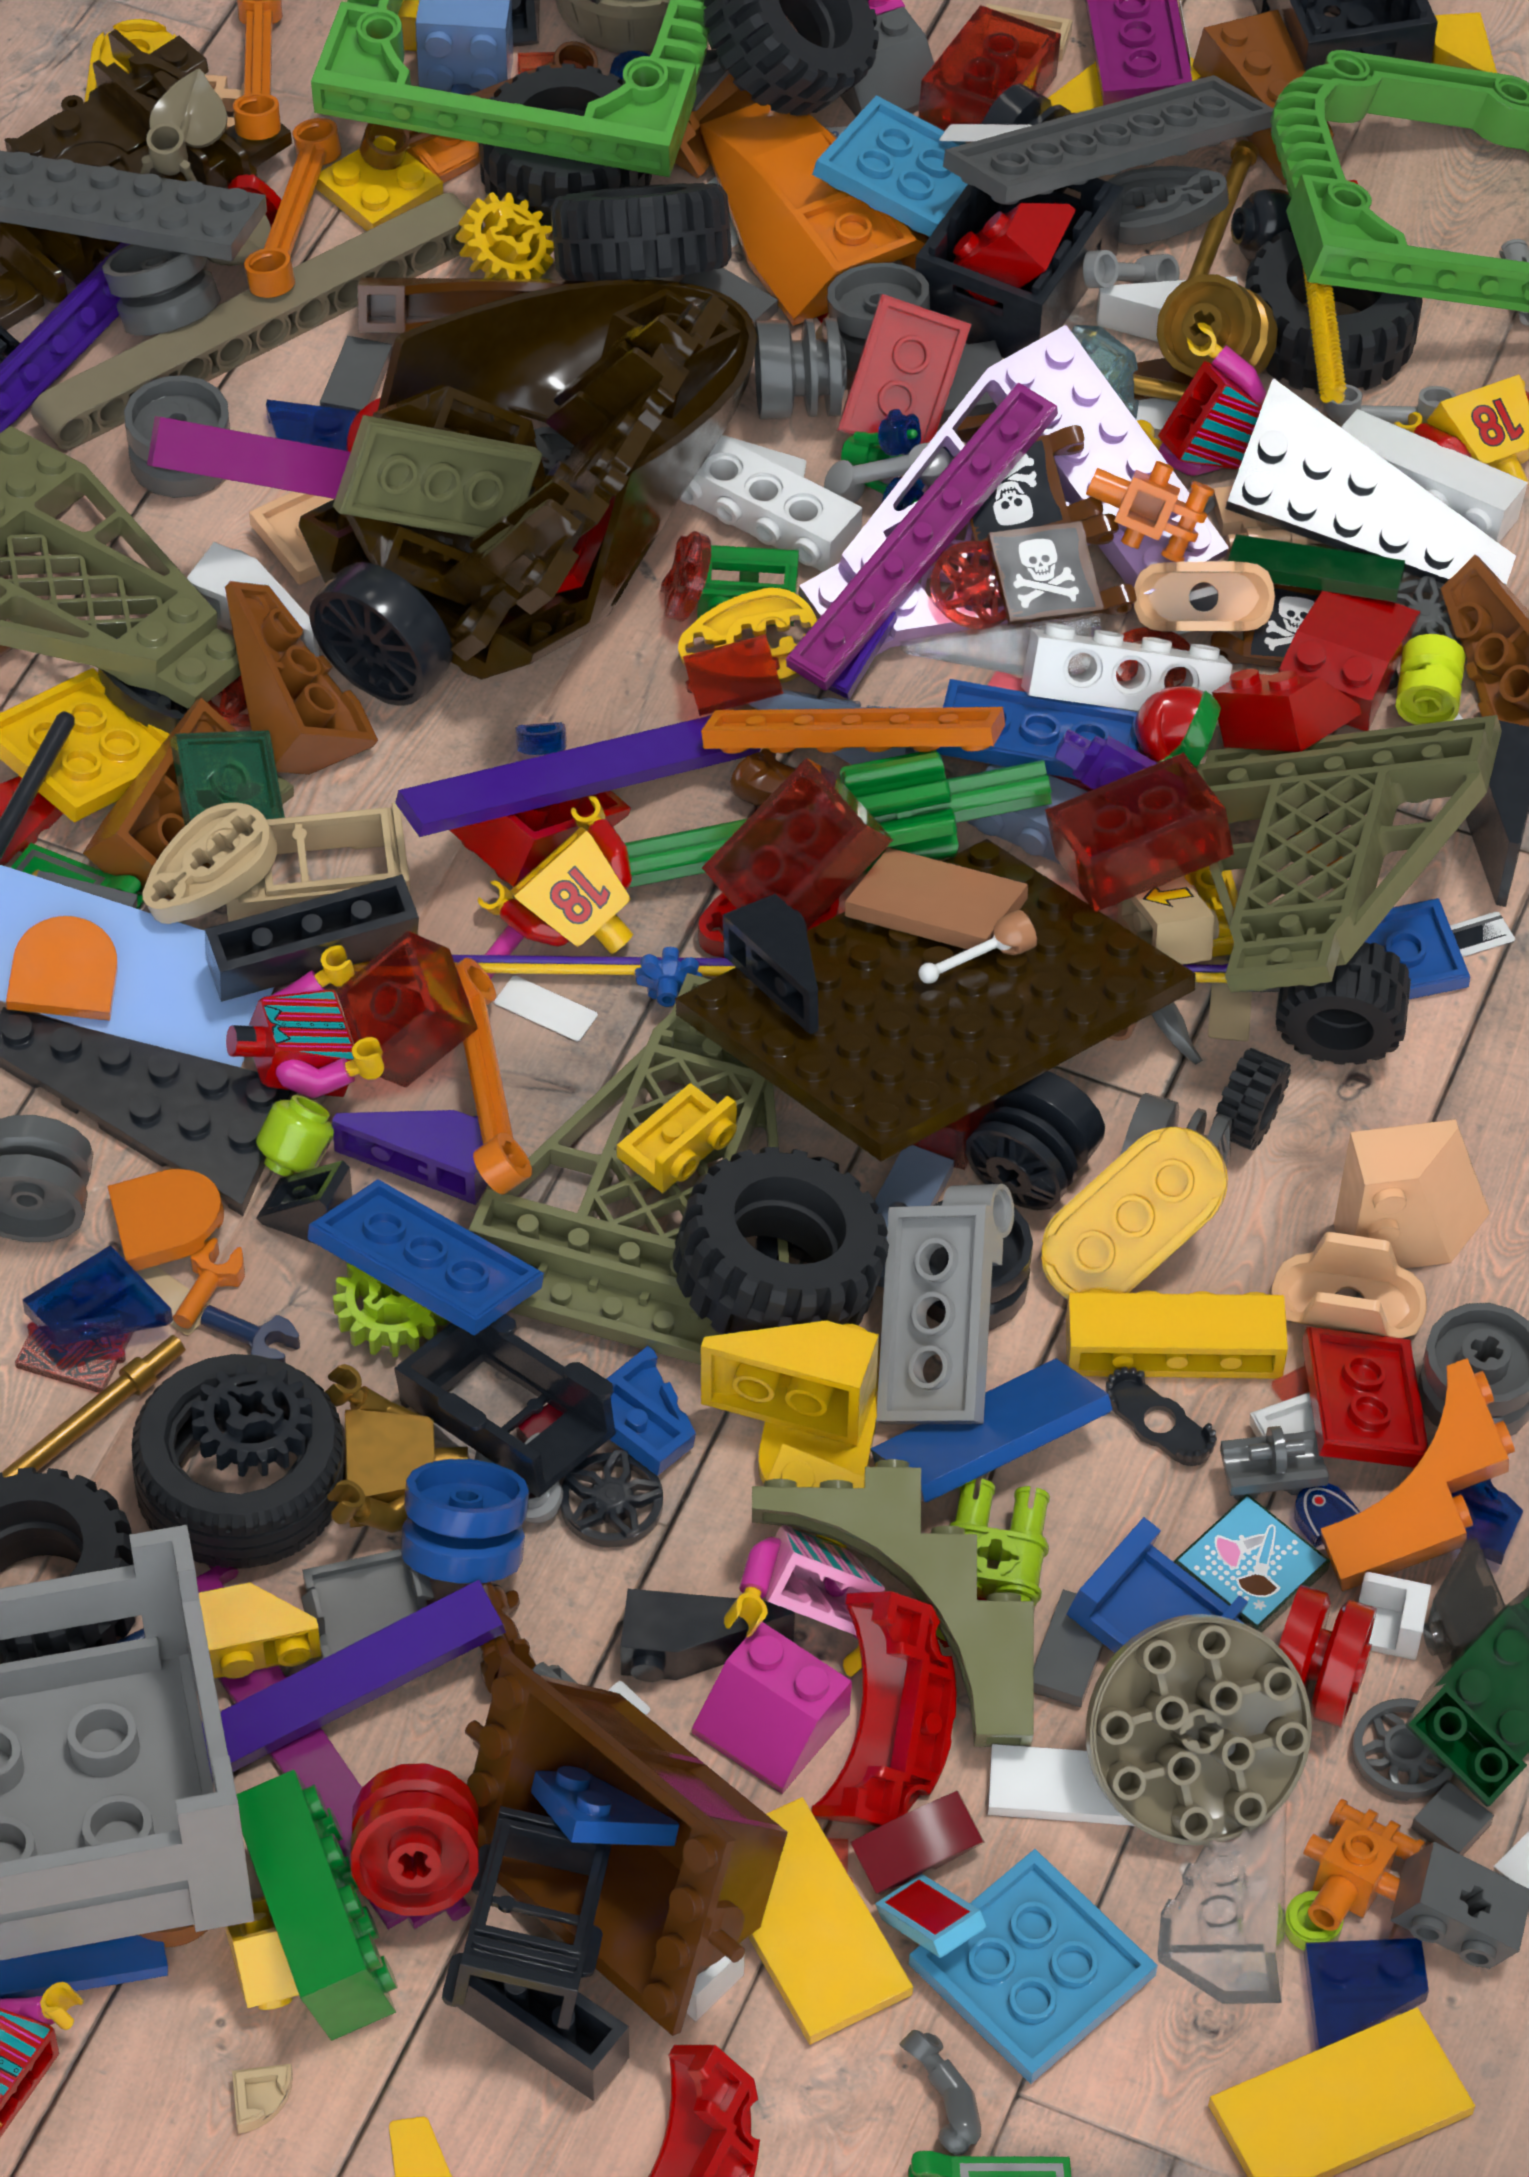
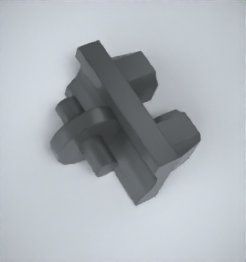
M1272 1426L1267 1428L1266 1436L1221 1441L1220 1452L1229 1493L1237 1501H1243L1247 1496L1253 1500L1257 1499L1260 1493L1281 1490L1287 1491L1291 1495L1305 1494L1313 1487L1328 1485L1329 1474L1323 1457L1319 1456L1315 1431L1284 1434L1281 1426Z

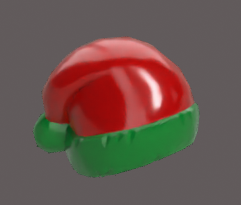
M1190 686L1168 687L1155 692L1146 699L1136 714L1135 733L1142 751L1149 759L1186 779L1200 764L1208 749L1221 710L1218 701L1209 692Z

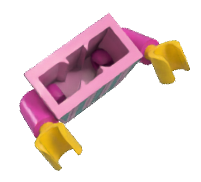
M782 1525L775 1537L771 1536L763 1539L750 1550L739 1586L743 1594L736 1599L725 1614L724 1625L730 1629L738 1616H740L749 1625L746 1637H751L768 1614L766 1604L762 1600V1598L766 1597L768 1602L851 1633L858 1639L853 1621L845 1605L846 1594L883 1592L885 1587L850 1551L790 1526ZM859 1645L843 1660L844 1671L850 1677L862 1668Z

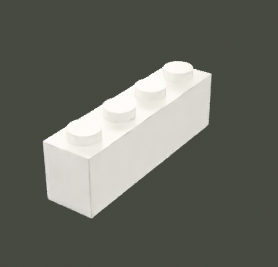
M1359 409L1341 427L1499 543L1517 522L1528 482L1452 449L1441 447L1436 442Z

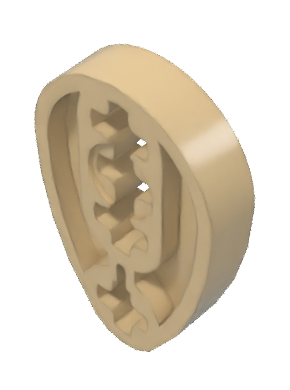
M223 803L204 810L181 829L154 864L142 892L143 900L154 919L160 923L171 924L196 918L222 907L259 883L272 868L277 855V841L264 815L256 808L247 804ZM247 830L249 833L252 834H250L249 836H245L244 834H242V832ZM226 846L230 849H234L233 852L229 854L221 850ZM208 862L213 866L207 869L202 865ZM169 894L174 898L168 901L163 897Z

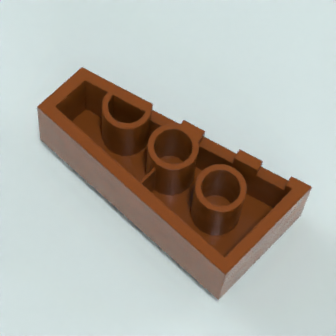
M1278 9L1204 27L1192 65L1201 76L1200 79L1215 75L1274 108L1279 95L1286 85L1294 79L1302 77L1306 72ZM1327 121V125L1333 140L1334 133L1331 129L1329 122ZM1271 128L1254 132L1253 135L1246 137L1249 142L1258 148L1259 155L1281 183L1286 185L1287 180L1283 176L1281 162L1278 160L1275 150L1276 145L1271 137Z

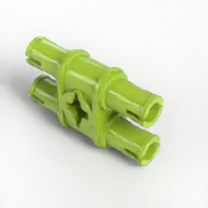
M976 1479L960 1486L956 1519L949 1526L962 1527L965 1529V1534H977V1598L987 1599V1596L993 1593H1014L1021 1596V1601H1034V1606H1036L1042 1597L1039 1583L1043 1558L1049 1552V1545L1043 1536L1047 1505L1050 1501L1049 1493L1036 1487L1033 1508H1028L1031 1486L1017 1488L1014 1492L1015 1501L1010 1530L988 1527L992 1498L996 1489L995 1485L986 1479H981L978 1499L973 1498ZM988 1560L999 1561L998 1569L988 1568ZM938 1626L936 1636L946 1641Z

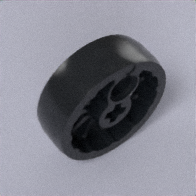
M357 562L346 566L337 572L318 591L310 605L309 619L311 628L328 660L355 687L384 703L405 706L416 702L424 697L443 678L450 667L453 658V652L450 650L452 643L442 619L429 601L415 587L384 567L366 562Z

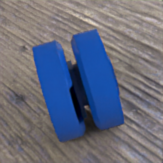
M472 1459L440 1460L426 1463L412 1470L406 1480L404 1507L408 1518L402 1525L401 1554L403 1561L418 1573L436 1580L453 1583H473L477 1580H480L481 1583L504 1579L517 1572L523 1562L525 1535L521 1525L527 1517L529 1489L526 1481L513 1470L495 1463Z

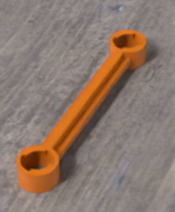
M237 0L238 18L240 22L246 25L244 95L237 98L233 103L235 132L244 139L264 140L277 135L281 130L279 101L271 95L272 25L280 21L283 16L282 1Z
M309 119L298 124L293 130L292 135L297 159L265 247L250 254L244 262L249 289L255 296L262 298L277 297L287 293L295 285L290 258L323 165L335 161L342 153L337 125L330 119Z
M464 958L439 977V982L445 997L458 1013L483 1145L473 1153L474 1163L484 1181L494 1191L504 1195L531 1177L532 1167L524 1150L513 1138L487 1009V1005L496 999V991L483 968L474 960Z

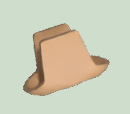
M1198 561L1151 564L1139 573L1134 586L1137 597L1134 608L1139 622L1149 629L1158 631L1255 630L1269 621L1275 600L1274 586L1269 572L1258 564L1247 562ZM1202 582L1213 585L1218 592L1217 604L1213 609L1206 612L1193 608L1189 600L1191 589L1196 584ZM1152 588L1155 589L1151 594H1144Z
M1326 1232L1313 1252L1295 1255L1284 1261L1277 1271L1272 1284V1295H1284L1287 1321L1317 1328L1403 1339L1417 1333L1423 1324L1427 1311V1298L1423 1283L1412 1272L1397 1265L1392 1246L1386 1240ZM1343 1289H1353L1358 1291L1363 1298L1338 1295L1336 1293Z

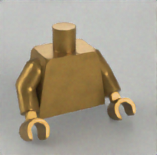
M346 1364L338 1365L328 1374V1379L335 1382V1384H332L325 1393L329 1395L331 1402L336 1407L342 1406L348 1401L350 1402L351 1409L345 1410L347 1480L338 1482L327 1495L328 1500L339 1502L331 1512L332 1519L337 1524L349 1522L350 1528L370 1526L389 1533H395L402 1529V1525L408 1518L404 1507L406 1480L412 1470L426 1463L440 1460L468 1459V1446L435 1448L433 1419L428 1416H421L388 1400L370 1388L362 1386L361 1376L354 1367Z

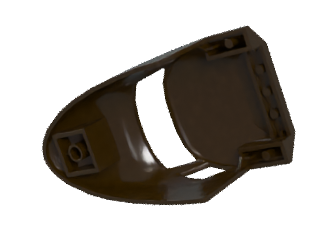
M602 280L568 284L518 294L448 315L396 337L378 410L438 385H446L517 415L546 423L548 416L559 407L553 401L556 394L604 356L611 345L630 330L641 325H648L659 315H664L675 323L689 304L694 303L696 306H699L713 294L729 306L705 347L684 363L683 366L690 372L676 393L674 402L659 416L663 419L662 422L654 430L633 467L626 474L628 480L619 493L616 494L606 534L583 586L556 593L551 601L531 615L517 604L508 610L489 644L467 661H464L453 652L452 663L460 667L461 671L465 674L483 680L532 664L587 633L611 613L651 545L668 521L677 502L724 433L745 392L753 366L757 334L748 312L735 300L718 291L688 283L664 280ZM335 499L301 515L298 525L325 584L337 572L350 564L357 562L370 563L347 517L333 507ZM416 588L429 601L442 619L453 645L460 634L455 630V626L472 602L467 605H461Z

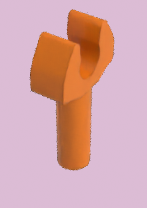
M217 1238L206 1241L205 1247L190 1256L192 1270L199 1277L173 1315V1320L177 1325L190 1329L217 1287L240 1286L245 1277L241 1247H237L232 1252L226 1263L219 1265L214 1264L220 1253Z

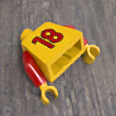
M1519 374L1441 401L1427 419L1428 423L1422 422V415L1418 412H1412L1408 415V425H1403L1399 421L1394 422V425L1436 442L1441 447L1452 449L1528 482L1527 486L1529 485V481L1521 464L1529 459V393L1525 391V381L1521 379Z
M590 796L588 798L595 809L591 816L581 817L574 807L571 809L572 816L579 827L576 832L513 889L509 890L496 880L491 881L490 883L500 891L499 899L493 904H488L478 897V903L489 913L500 915V918L525 939L554 947L564 946L571 942L579 947L594 935L609 953L613 954L621 949L634 935L616 915L631 900L626 890L632 882V874L626 844L611 823L605 819V814L599 800L596 797Z

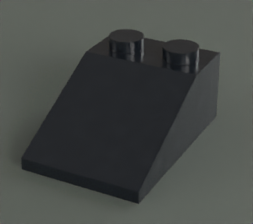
M1499 720L1502 733L1488 791L1467 816L1466 821L1495 903L1498 906L1506 907L1529 815V727Z

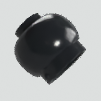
M1281 189L1258 190L1253 192L1243 202L1242 206L1235 210L1231 221V236L1233 242L1239 245L1240 251L1250 262L1255 258L1256 252L1262 245L1268 241L1272 242V238L1286 229L1292 232L1286 212L1292 197L1289 196L1287 191Z

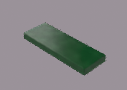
M1238 534L1235 536L1228 561L1258 564L1269 572L1273 583L1392 602L1397 601L1406 561Z

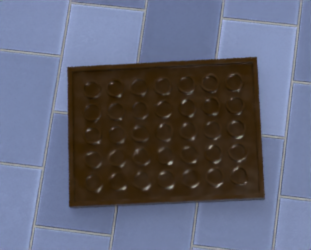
M985 839L942 862L1028 884V899L1020 910L1029 917L1037 936L1035 948L1016 955H1008L995 948L986 954H982L939 974L935 982L928 984L921 981L918 975L919 969L923 964H937L968 949L848 918L845 916V912L807 930L818 987L819 1031L812 1034L805 1031L736 967L675 998L676 1015L882 1162L1195 991L1196 973L989 839Z

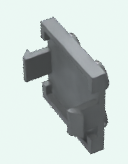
M401 1549L302 1570L307 1592L301 1597L304 1612L317 1619L322 1659L426 1607V1600L435 1599L429 1577L414 1571L403 1561Z

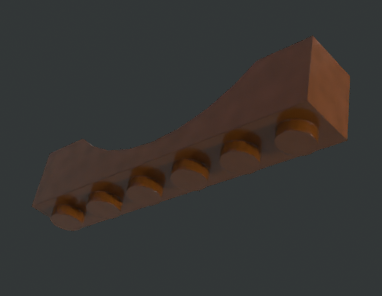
M361 278L358 283V333H404L448 315L518 294L593 281L489 278Z

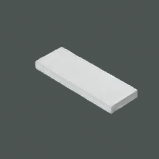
M992 1744L988 1815L1135 1826L1116 1811L1104 1796L1092 1773L1087 1751Z

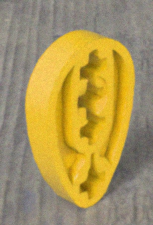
M764 588L741 594L701 615L685 630L678 641L679 656L682 663L688 669L713 680L731 684L754 685L785 683L800 676L786 665V657L797 645L794 644L792 636L782 637L777 648H770L768 641L756 642L755 651L746 652L744 645H735V640L742 638V630L752 629L754 636H763L766 634V626L770 624H776L778 632L788 631L791 627L790 622L794 620H800L803 628L810 627L811 629L816 623L817 618L809 604L799 595L789 590ZM703 637L705 644H714V649L707 651V659L697 660L695 653H687L686 650L694 646V638Z

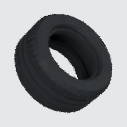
M230 1354L207 1358L187 1366L157 1386L153 1394L142 1405L140 1415L137 1416L135 1426L133 1427L131 1444L135 1492L140 1512L143 1518L146 1519L149 1529L152 1530L187 1525L193 1560L195 1562L213 1567L229 1568L230 1566L239 1569L276 1563L283 1558L294 1555L296 1552H300L306 1545L311 1544L332 1521L331 1512L339 1502L328 1500L327 1495L338 1482L344 1480V1444L340 1417L335 1405L331 1402L329 1395L324 1392V1389L319 1384H316L310 1376L305 1375L304 1372L295 1369L287 1363L259 1355ZM241 1363L246 1367L248 1373H256L260 1363H266L267 1375L274 1376L282 1369L287 1370L288 1385L301 1381L304 1384V1398H311L313 1435L311 1438H305L304 1454H295L297 1460L288 1473L264 1489L243 1494L215 1492L194 1482L180 1467V1464L191 1448L200 1442L193 1439L192 1403L201 1401L200 1387L202 1384L211 1385L216 1388V1373L222 1371L230 1378L236 1376L237 1364ZM281 1406L280 1409L284 1410V1419L289 1421L288 1413ZM216 1419L215 1423L219 1430L225 1432L222 1429L221 1420Z

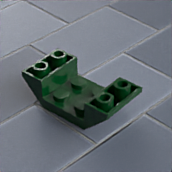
M1529 1586L1503 1607L1429 1686L1405 1724L1486 1807L1490 1806L1527 1766L1522 1759L1529 1753Z

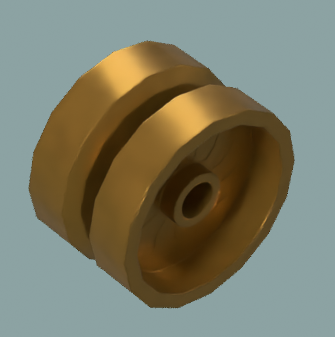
M1218 274L1197 275L1181 282L1167 296L1158 314L1156 336L1162 355L1174 369L1193 378L1203 361L1211 364L1214 361L1209 355L1197 356L1189 349L1186 337L1197 346L1205 345L1209 341L1210 336L1198 328V323L1209 325L1214 331L1216 343L1222 348L1226 345L1253 366L1258 375L1268 366L1276 349L1278 328L1273 311L1260 295Z

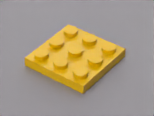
M93 667L0 713V759L22 778L56 716L66 711L75 717V725L38 791L74 823L118 801L170 735L148 724V727L144 726L114 705L105 695V687L99 679L98 671Z

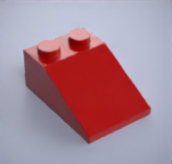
M1322 591L1297 629L1281 663L1279 672L1296 671L1298 676L1320 677L1360 705L1361 715L1345 725L1369 731L1390 685L1391 678L1402 658L1403 646L1410 640L1419 620L1420 611L1391 601Z
M611 790L590 795L599 800L605 814V819L613 827L625 819L631 811V807ZM590 796L449 831L461 840L465 848L474 852L495 870L499 878L515 887L579 829L571 813L573 807L581 817L591 816L595 809L588 798Z

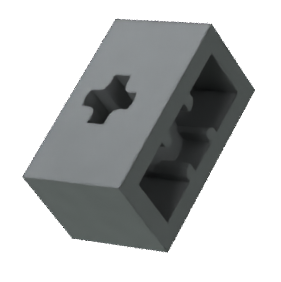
M1433 1842L1404 1861L1390 1921L1410 1930L1411 1934L1421 1941L1437 1943L1459 1954L1460 1958L1467 1964L1490 1969L1520 1951L1529 1910V1889Z

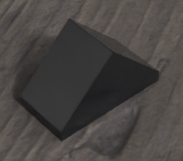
M342 1160L279 1178L256 1219L267 1227L311 1242L308 1240L309 1224L352 1196L350 1167Z

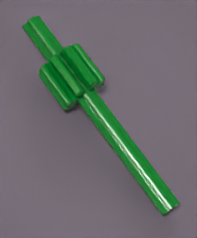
M936 750L915 752L844 766L840 770L842 800L626 842L632 874V882L629 888L853 844L857 867L863 874H867L887 848L934 860L954 857L958 854L959 849L956 823L1051 805L1049 776L1046 772L1044 760L946 779L942 757Z

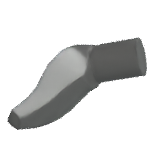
M1174 1002L1151 1014L1165 1036L1181 1053L1194 1064L1203 1061L1190 1040L1185 1021Z

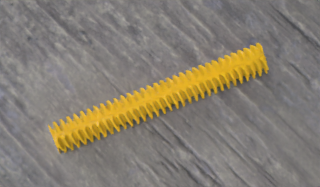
M1305 275L1304 282L1306 283L1320 399L1324 403L1333 400L1340 404L1346 400L1343 393L1347 387L1344 382V366L1342 365V352L1339 347L1341 344L1339 343L1340 336L1337 330L1338 322L1335 317L1337 314L1335 313L1332 285L1310 283Z

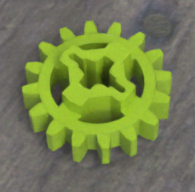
M349 1263L346 1264L348 1277H337L336 1279L337 1294L333 1295L334 1314L338 1317V1328L340 1332L350 1331L351 1344L355 1347L362 1344L365 1340L369 1341L370 1354L376 1355L382 1346H389L392 1357H398L400 1346L406 1344L415 1352L420 1348L419 1338L423 1336L430 1340L437 1334V1325H447L448 1320ZM360 1295L364 1298V1309L361 1311L356 1305Z

